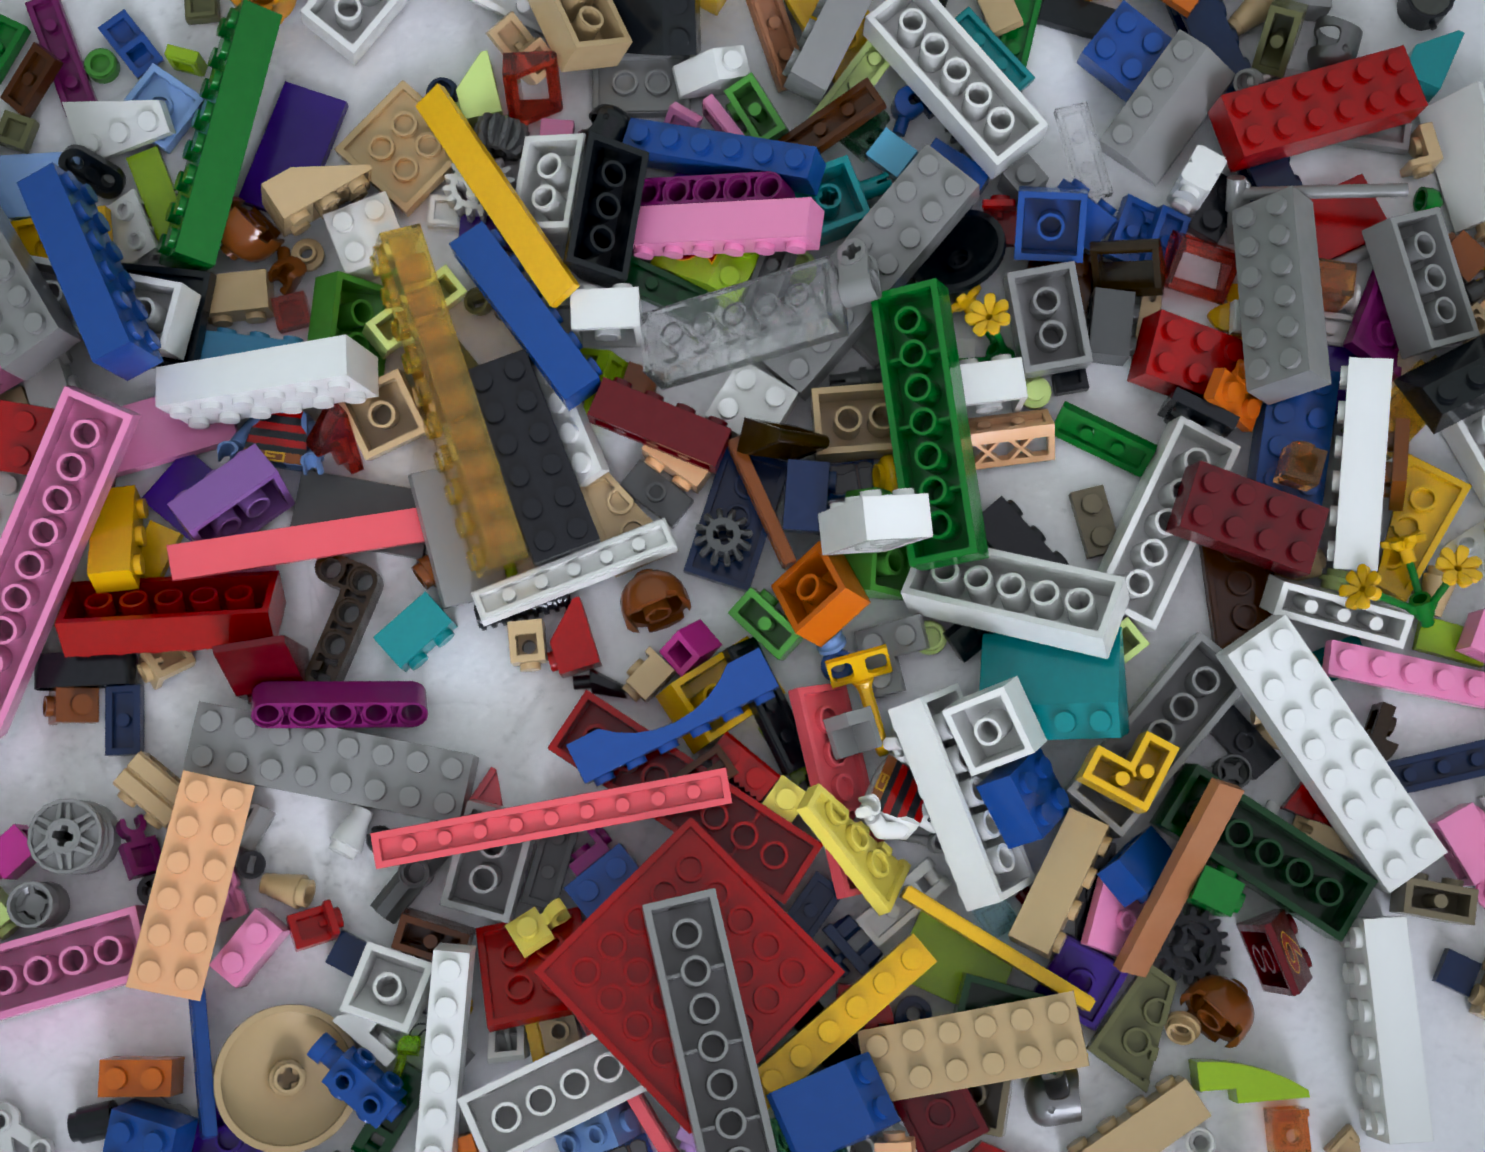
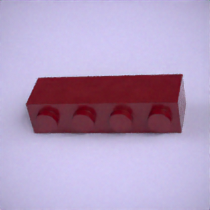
M603 377L587 413L590 423L716 474L728 447V442L732 437V430L727 427V422L714 416H709L706 419L696 415L695 409L682 403H677L674 406L664 402V397L656 392L645 390V393L632 389L633 385L624 379L614 377L613 380Z

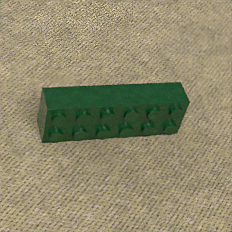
M1185 763L1149 823L1176 841H1179L1211 778L1222 779L1199 764ZM1245 794L1242 795L1208 859V862L1216 867L1221 865L1236 872V879L1245 883V886L1279 908L1284 909L1285 912L1291 914V916L1325 938L1339 942L1343 941L1378 882Z

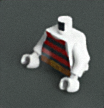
M891 729L890 734L892 737H886L883 740V747L888 751H893L891 755L888 754L875 770L865 795L858 797V801L861 804L855 811L856 816L853 821H862L870 828L877 839L907 840L919 826L935 834L924 801L918 793V786L910 766L905 760V753L894 729Z

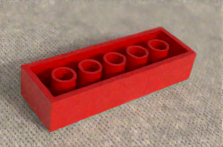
M1402 45L1220 95L1208 111V116L1223 155L1226 157L1230 173L1411 123L1428 106V103L1406 49Z
M279 570L224 573L179 581H172V576L140 578L139 589L96 593L91 581L71 582L54 625L65 657L126 655L132 653L155 654L168 651L191 652L212 649V646L278 636L286 607V599Z

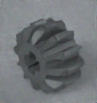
M487 112L483 116L478 117V121L474 125V131L486 149L492 153L494 159L501 157L504 161H518L521 158L525 136L530 135L528 126L521 123L519 119H513L509 115H501L498 112L494 114Z
M717 508V519L714 520L710 514L706 513L703 517L708 526L703 524L696 525V531L703 536L696 537L694 543L696 546H704L699 552L701 558H705L712 553L711 565L716 566L719 557L724 558L725 567H730V556L733 555L738 562L743 561V555L739 549L743 551L751 550V544L745 541V539L751 538L753 532L750 529H743L747 524L745 517L740 518L736 522L734 521L736 510L731 509L726 518L723 517L722 508ZM720 531H726V535L733 536V539L728 538V544L723 545L720 539H714V537L718 538Z

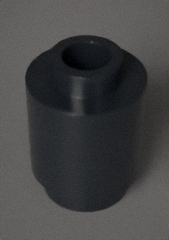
M110 1100L77 1108L76 1112L70 1113L67 1119L70 1139L73 1142L80 1141L82 1144L105 1139L111 1109L118 1106L117 1102Z

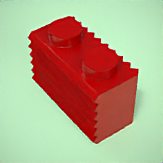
M727 731L716 744L720 745L739 772L729 781L734 780V785H739L740 790L745 789L746 794H750V797L755 798V800L761 803L781 776ZM716 754L707 762L712 763L713 765L716 762H718L720 758Z

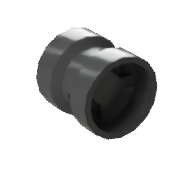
M1227 755L1217 759L1211 765L1214 775L1240 788L1246 786L1252 778L1251 765L1241 755Z

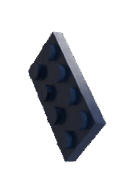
M727 447L715 474L699 524L708 526L703 517L706 513L710 514L714 520L717 519V508H722L723 517L726 518L731 509L736 510L734 521L736 522L740 518L745 517L747 524L743 529H750L753 532L751 538L745 539V541L751 544V550L743 551L739 549L743 555V561L738 562L733 555L730 556V567H725L724 558L719 557L717 565L713 566L710 563L712 553L705 558H701L699 552L704 546H696L693 540L683 571L686 574L746 593L752 585L767 534ZM749 455L769 501L776 512L787 478L788 463L775 458ZM696 531L694 539L698 536H703ZM720 531L719 537H714V539H720L723 545L728 544V538L733 539V536L726 535V531Z

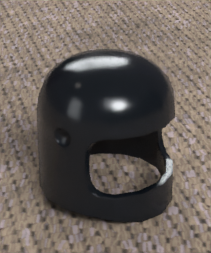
M601 104L589 113L592 126L578 132L586 134V132L592 131L623 142L630 117L617 106Z

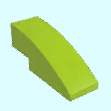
M1188 1059L1191 1086L1200 1092L1228 1089L1229 1100L1235 1103L1310 1098L1308 1089L1290 1079L1255 1066L1219 1059Z

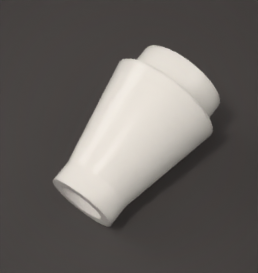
M355 805L352 812L331 835L330 839L332 842L329 848L348 859L354 860L357 853L361 854L370 821L374 814L361 806Z

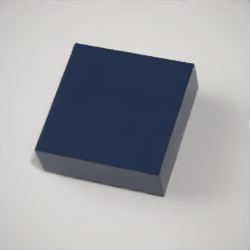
M342 930L325 962L353 977L367 942L346 930Z
M1445 948L1432 981L1469 997L1482 964L1452 949Z

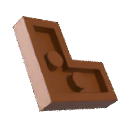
M1396 418L1394 431H1388L1387 452H1393L1392 462H1386L1383 498H1389L1388 511H1403L1410 434V419Z

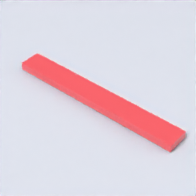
M416 508L166 546L172 581L417 544L425 541Z

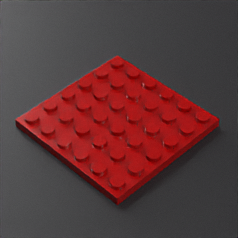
M692 817L683 823L533 971L688 1134H691L692 1131L642 914V905L707 889H716L757 1064L845 973Z

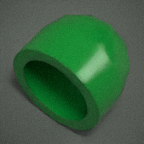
M1420 187L1414 196V211L1417 212L1435 207L1441 208L1443 200L1441 199L1440 191L1434 188Z

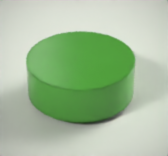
M98 48L92 50L86 56L84 68L93 81L106 84L117 78L120 72V63L110 50Z

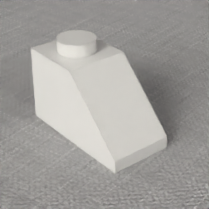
M744 45L712 48L676 64L672 68L679 99L709 96L711 93L713 95L725 94L724 90L750 73Z

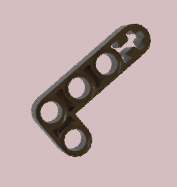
M340 555L320 558L315 563L317 577L328 586L339 590L340 593L306 669L305 681H319L318 676L320 674L330 676V681L345 680L383 591V579L374 569ZM333 563H340L341 571L338 576L328 578L326 574L328 567ZM365 575H371L373 578L371 587L364 591L359 590L358 581ZM353 606L358 607L359 615L357 619L350 623L345 622L344 614L346 610ZM338 638H343L345 640L344 650L339 654L333 655L330 649L332 642ZM325 658H328L331 661L338 663L337 666L335 667L331 664H327L326 662H324Z

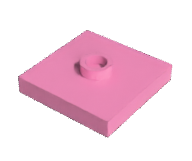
M1098 877L1080 944L1117 957L1146 901L1140 904L1136 900L1127 907H1124Z

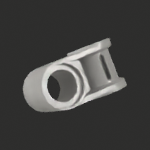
M852 238L845 241L837 251L839 275L837 286L843 305L849 309L881 299L882 289L879 281V264L873 256L868 255L867 246L861 239Z

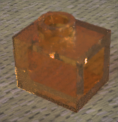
M1293 441L1281 450L1273 482L1305 492L1311 490L1320 483L1328 451L1316 448L1314 444L1309 442Z

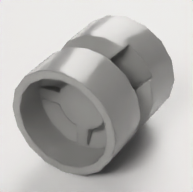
M24 882L12 890L7 900V913L10 920L23 928L53 927L64 920L70 909V898L67 891L60 884L54 882Z

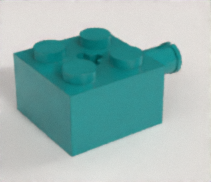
M848 155L826 162V168L817 196L794 192L795 198L812 197L825 211L820 247L845 238L870 211L867 200L883 195L892 185L891 179L887 180L889 174L886 171L859 182Z

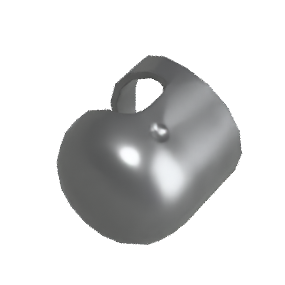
M1329 15L1320 16L1316 20L1314 27L1316 46L1311 47L1307 54L1309 67L1314 70L1356 58L1363 31L1357 25L1344 19ZM1335 26L1340 31L1339 38L1328 37L1319 28Z
M1077 1068L1064 1070L1063 1075L1057 1079L1043 1080L1042 1075L1029 1078L1025 1085L1024 1098L1030 1118L1036 1124L1051 1127L1082 1121Z

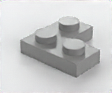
M917 614L854 632L858 651L883 644L887 646L893 672L874 677L872 689L875 699L906 691L898 657L930 648L922 615ZM877 654L865 659L867 669L879 668L887 663L884 654Z

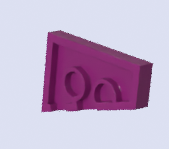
M1372 269L1343 346L1359 358L1394 359L1393 382L1401 376L1402 367L1397 366L1399 348L1374 269Z

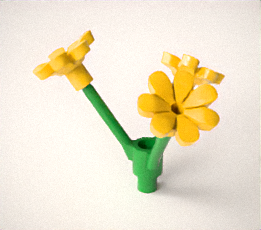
M980 284L972 288L967 295L965 293L960 294L951 305L952 314L964 311L966 314L965 322L970 326H974L973 332L979 337L986 335L990 341L985 357L972 358L978 359V362L991 361L992 357L1001 354H1011L1012 358H1016L1014 350L1005 344L1000 333V325L1007 326L1011 322L1010 314L1006 313L1009 309L1008 301L1001 299L996 303L995 294L988 293L984 296V304L976 300L977 295L982 289Z
M1416 530L1410 535L1398 538L1389 537L1380 542L1382 549L1389 548L1399 552L1402 564L1407 565L1414 594L1409 598V603L1382 593V590L1376 587L1382 580L1381 575L1376 571L1371 572L1370 568L1365 564L1358 565L1357 573L1352 570L1347 573L1345 578L1350 584L1341 585L1339 595L1349 597L1345 602V606L1348 609H1368L1370 607V600H1381L1406 610L1414 615L1415 619L1419 620L1423 628H1429L1435 623L1433 616L1435 615L1438 602L1451 585L1457 583L1461 588H1467L1472 583H1477L1482 579V572L1477 570L1482 564V560L1477 556L1468 558L1469 548L1464 545H1459L1455 553L1449 547L1443 548L1439 554L1440 557L1437 558L1435 563L1436 569L1444 572L1441 579L1443 582L1431 597L1428 592L1422 591L1414 564L1417 559L1413 549L1417 543L1427 540V533H1423V530Z

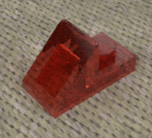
M338 403L334 404L333 408L323 409L306 439V445L317 457L331 452L338 466L343 464L351 474L364 470L347 412Z

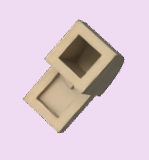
M513 11L506 14L485 33L506 58L504 59L505 63L518 77L529 85H537L558 66L551 49L540 36L534 38Z

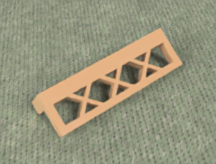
M1048 409L968 418L972 446H976L981 450L974 458L976 470L1055 460V423ZM1046 437V450L1032 452L1026 447L1034 438ZM1001 442H1010L1015 446L1007 455L998 456L993 452Z

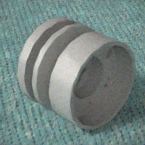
M58 799L44 805L34 815L28 828L27 845L32 858L43 869L55 874H92L104 869L118 852V848L121 845V837L116 831L118 820L107 807L98 803L77 799ZM66 832L73 834L72 841L65 839Z

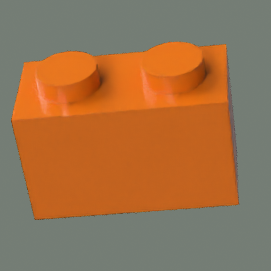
M113 1056L101 1059L99 1063L98 1097H172L183 1093L185 1056Z

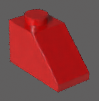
M575 597L571 600L550 640L552 651L547 652L552 672L559 671L562 678L602 666L580 597Z

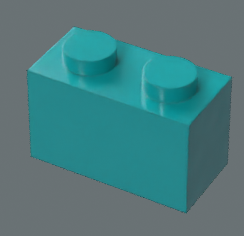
M425 591L373 638L399 668L407 672L410 668L414 671L421 667L429 658L427 653L436 645L440 648L447 644L454 637L455 633L453 630L458 626Z

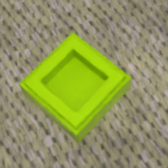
M167 44L164 55L174 70L205 77L208 65L199 52Z

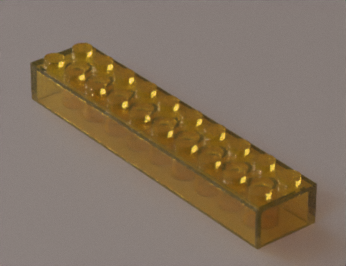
M418 223L381 232L378 235L375 246H373V255L369 256L370 265L374 276L380 275L384 287L380 289V295L385 309L390 308L394 321H391L393 336L396 342L401 341L405 352V354H401L403 367L407 375L412 373L416 385L412 387L414 401L417 407H423L426 419L423 420V428L427 439H433L437 452L433 453L438 472H444L448 484L444 486L447 502L450 506L455 505L458 518L455 519V526L460 539L465 538L469 551L465 552L471 572L476 571L478 578L517 567L528 559L529 556L421 225Z

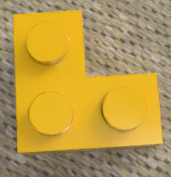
M1149 731L1138 734L1126 759L1097 745L1089 750L1075 780L1137 814L1145 813L1154 800L1180 748Z

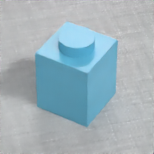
M886 127L867 151L866 156L872 164L883 172L886 171L892 179L896 180L917 156L918 150Z

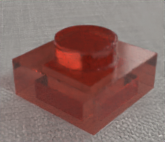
M304 291L271 298L277 329L281 334L309 327L311 313L307 295Z

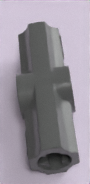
M449 856L418 861L424 867L425 873L423 879L416 883L410 879L408 873L411 865L417 862L400 865L396 874L370 906L384 919L392 924H396L401 914L409 908L424 887H427L433 881L436 872Z

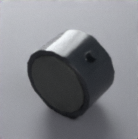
M1398 0L1397 13L1401 21L1409 28L1418 31L1435 30L1437 25L1452 9L1455 0Z

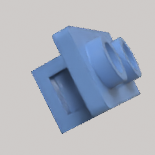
M625 1101L554 1137L560 1152H604L619 1147L642 1134L638 1118L628 1102Z

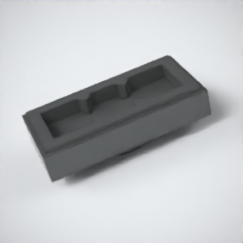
M642 460L637 462L620 484L633 499L660 519L665 517L667 524L672 528L676 526L694 503L691 497Z

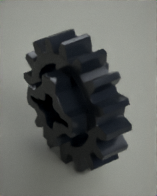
M1188 906L1186 914L1181 910L1171 929L1172 931L1174 928L1175 931L1171 943L1167 944L1169 933L1156 959H1162L1163 963L1158 969L1162 972L1171 969L1170 977L1173 980L1177 981L1183 975L1184 984L1192 985L1194 976L1198 980L1206 977L1205 973L1219 975L1215 965L1227 964V961L1221 957V952L1230 951V947L1223 945L1221 939L1226 938L1228 932H1220L1216 929L1221 921L1220 919L1209 921V911L1202 910L1197 915L1196 907ZM1190 921L1202 925L1207 932L1200 933L1196 931ZM1188 939L1196 941V945L1191 948V951H1185L1183 945L1188 943ZM1209 947H1212L1211 954L1206 961L1205 955ZM1180 957L1184 959L1190 969L1178 966L1172 958Z

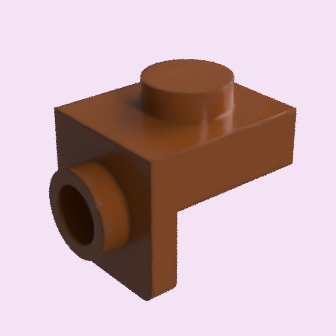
M55 687L51 689L49 696H44L43 715L48 717V724L98 723L99 688Z

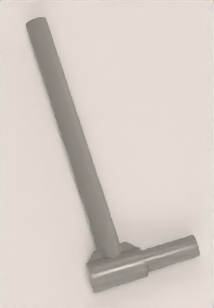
M1243 175L1227 176L1225 211L1228 212L1226 243L1234 244L1232 210L1250 203V200H1258L1289 186L1251 187V183ZM1408 183L1294 186L1309 199L1407 197L1409 192Z

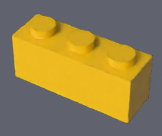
M135 485L113 487L110 489L90 536L87 575L96 593L139 589L140 575L145 574V561L141 552L142 546L147 545V534L143 526V519L148 518L149 510L146 499L140 497Z

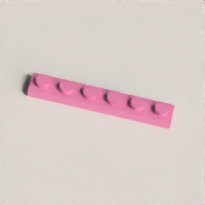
M1327 640L1325 642L1322 668L1328 677L1485 709V672L1337 640Z

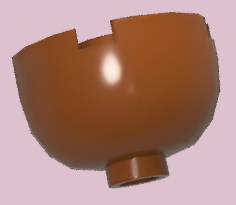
M234 196L220 249L234 261L238 258L254 263L266 260L282 246L285 240L277 239L281 232L263 213L255 207L247 210L242 206L245 200Z
M644 569L636 573L624 587L620 598L621 612L626 627L635 633H640L638 627H648L649 633L668 628L684 618L683 610L686 607L689 611L691 609L690 599L683 583L670 572Z
M1209 975L1200 978L1185 990L1179 1000L1180 1005L1185 1002L1188 1007L1187 1012L1194 1015L1200 1021V1033L1215 1043L1219 1038L1227 1041L1228 1043L1225 1046L1227 1048L1237 1047L1246 1037L1254 1021L1255 1013L1248 990L1236 979H1229L1219 975Z

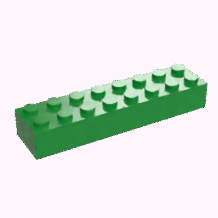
M242 0L236 8L231 7L227 17L221 18L216 31V36L221 37L218 48H213L208 60V66L212 67L210 78L204 79L199 96L204 98L201 110L196 109L191 122V128L195 129L193 140L189 139L185 145L182 158L186 159L187 162L184 172L179 171L174 184V190L178 191L176 202L170 203L165 217V221L170 222L167 234L163 233L157 246V253L161 254L159 264L166 267L208 271L216 264L282 19L281 14L248 0Z
M937 278L882 291L881 299L871 301L897 485L898 489L914 488L915 494H929L933 537L906 545L909 566L924 571L989 558L949 290Z

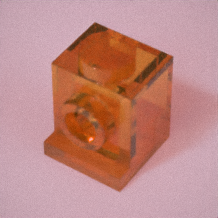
M1300 1105L1263 1107L1268 1152H1311L1308 1116L1310 1115L1308 1108ZM1290 1129H1294L1295 1140L1289 1142L1286 1137Z

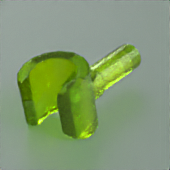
M406 1035L399 1040L397 1047L398 1057L393 1070L399 1077H401L407 1061V1055L419 1056L421 1048L420 1036Z

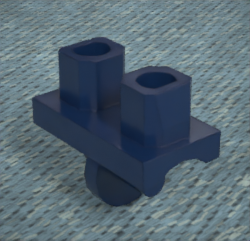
M849 914L836 921L833 925L828 923L822 929L840 951L836 955L828 944L823 948L845 971L841 976L842 978H845L851 972L842 962L845 958L862 976L883 955L871 939L858 951H855L847 941L861 929Z

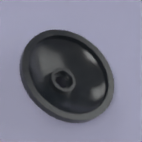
M970 209L912 278L916 283L937 278L948 288L949 294L960 293L978 286L997 270L1004 258L1006 237L1001 225L991 215L979 210Z

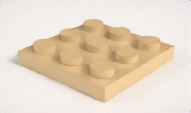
M402 80L334 150L349 165L369 164L372 168L370 184L379 192L386 191L390 201L409 217L429 194L445 180V174L453 172L451 168L453 162L415 107L423 97Z

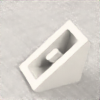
M524 1025L489 1032L488 1030V1064L525 1060L530 1056V1048Z

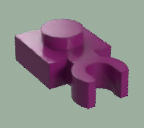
M142 814L137 815L133 819L136 825L135 830L127 827L125 819H120L116 824L117 834L127 842L121 844L118 850L129 881L155 874L161 855L156 835L146 837L144 834L147 822Z

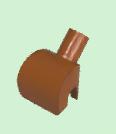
M281 246L277 250L278 261L271 266L268 272V279L270 283L280 281L283 287L279 291L285 297H288L296 291L307 271V267L301 259L291 256L290 248Z

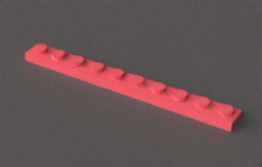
M725 767L370 833L375 866L376 869L726 805L733 802L727 769Z

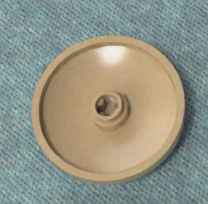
M304 1005L274 1006L248 1017L226 1039L214 1067L213 1093L217 1109L224 1123L244 1143L265 1152H302L328 1140L349 1118L353 1109L344 1101L335 1098L330 1093L329 1088L321 1082L330 1070L324 1064H317L307 1056L311 1047L326 1032L338 1041L336 1045L342 1051L346 1052L352 1046L356 1048L352 1038L333 1022L334 1018L321 1010Z

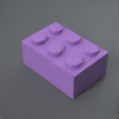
M254 443L249 448L239 451L233 459L218 469L210 471L201 481L189 489L178 493L167 505L191 540L198 541L256 532L295 505V501L277 469Z

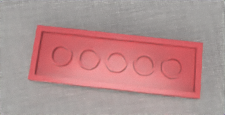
M830 683L789 690L788 694L810 787L818 783L822 785L849 810V817L854 820L856 816L855 811L861 804L858 801V797L865 795L870 784L863 753L836 760L823 722L824 719L852 711L847 686L844 685L832 689ZM870 830L869 835L877 842L884 841L883 839H877ZM825 849L837 900L862 894L829 851Z

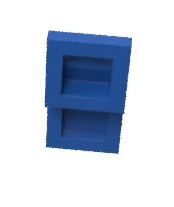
M125 9L98 27L99 31L137 79H140L152 63L158 66L165 61Z

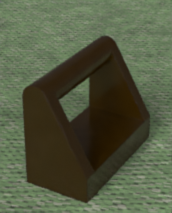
M1160 238L1090 242L1094 288L1136 292L1135 296H1162L1164 294L1166 264ZM1152 252L1153 260L1104 262L1102 254Z
M744 417L737 451L747 455L782 460H800L826 449L829 446L830 440L826 435L795 425Z

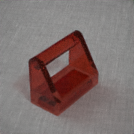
M556 52L503 53L502 76L509 117L519 119L521 123L527 126L541 120V118H546L562 111L563 101ZM545 68L549 99L524 100L520 78Z
M1173 230L1167 244L1164 259L1166 264L1164 287L1223 305L1237 274L1235 250ZM1184 252L1221 263L1216 289L1174 276Z

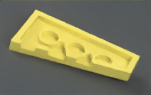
M818 783L808 787L796 811L877 914L880 916L891 912L911 865L905 859L897 860L892 856L893 849L886 842L874 840L869 835L870 828L862 821L855 823L849 817V810L822 785Z

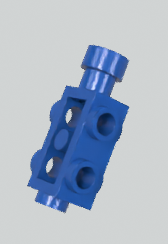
M327 1032L324 1033L307 1053V1056L317 1064L322 1063L330 1070L321 1082L329 1088L330 1093L335 1098L344 1101L355 1110L358 1118L364 1123L371 1124L375 1129L386 1119L392 1123L406 1107L401 1102L407 1094L402 1088V1079L394 1072L387 1071L384 1073L374 1064L376 1058L369 1050L365 1048L356 1049L352 1046L344 1052L336 1045L337 1040Z

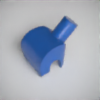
M904 86L898 90L890 108L891 114L896 120L892 132L899 137H905L909 122L917 118L924 111L922 102L917 104L909 102L913 99L914 94L909 86Z

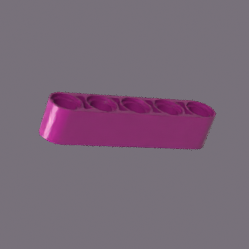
M771 171L656 177L645 179L640 206L795 198V193L780 175Z
M267 681L256 685L252 691L251 717L252 721L262 728L417 727L427 720L428 708L424 686L414 681Z

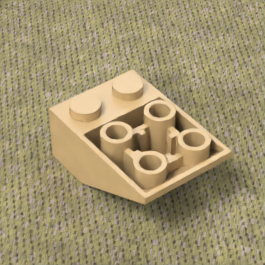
M369 164L290 167L261 184L262 205L284 238L290 234L298 236L311 227L310 223L320 217L324 220L323 214L339 209V206L349 200L351 203L363 199L368 194L367 190L370 189L372 168Z

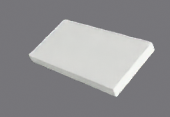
M1479 81L1428 105L1418 115L1421 124L1433 123L1444 158L1435 167V171L1454 232L1458 234L1462 230L1468 231L1485 222V89L1483 83Z

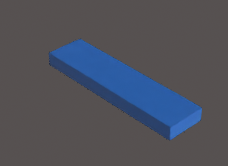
M203 988L200 1001L188 999L199 1134L200 1138L205 1140L218 1136L213 1093L205 988Z

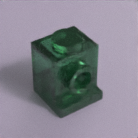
M883 110L839 142L864 163L868 159L866 156L867 151L886 128V125L891 120L890 116Z

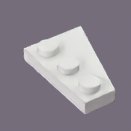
M162 100L62 102L76 145L85 146L107 160L176 134L166 102Z

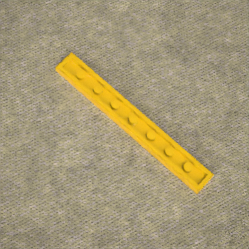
M437 83L415 107L549 306L557 308L580 287L579 283L563 263L562 258L446 88Z

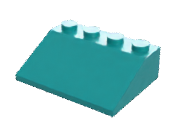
M1119 627L1108 659L998 633L983 634L979 691L1018 676L1047 740L1122 738L1129 733L1122 627Z

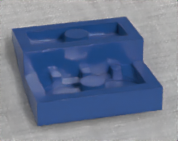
M1130 194L1124 196L1116 215L1119 221L1111 230L1108 241L1160 238L1166 264L1165 279H1170L1192 218L1164 204L1155 207ZM1152 252L1102 255V257L1113 262L1153 260Z

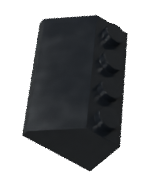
M592 131L586 132L563 263L579 279L605 288H612V285L626 282L628 279L649 152Z
M1485 333L1395 379L1394 383L1433 434L1485 409Z

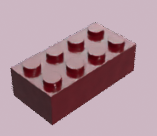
M1200 460L1185 468L1165 532L1295 579L1310 575L1330 509Z

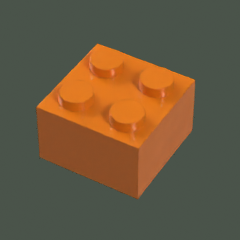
M820 540L771 585L795 634L819 647L826 644L871 603L845 555L822 556Z

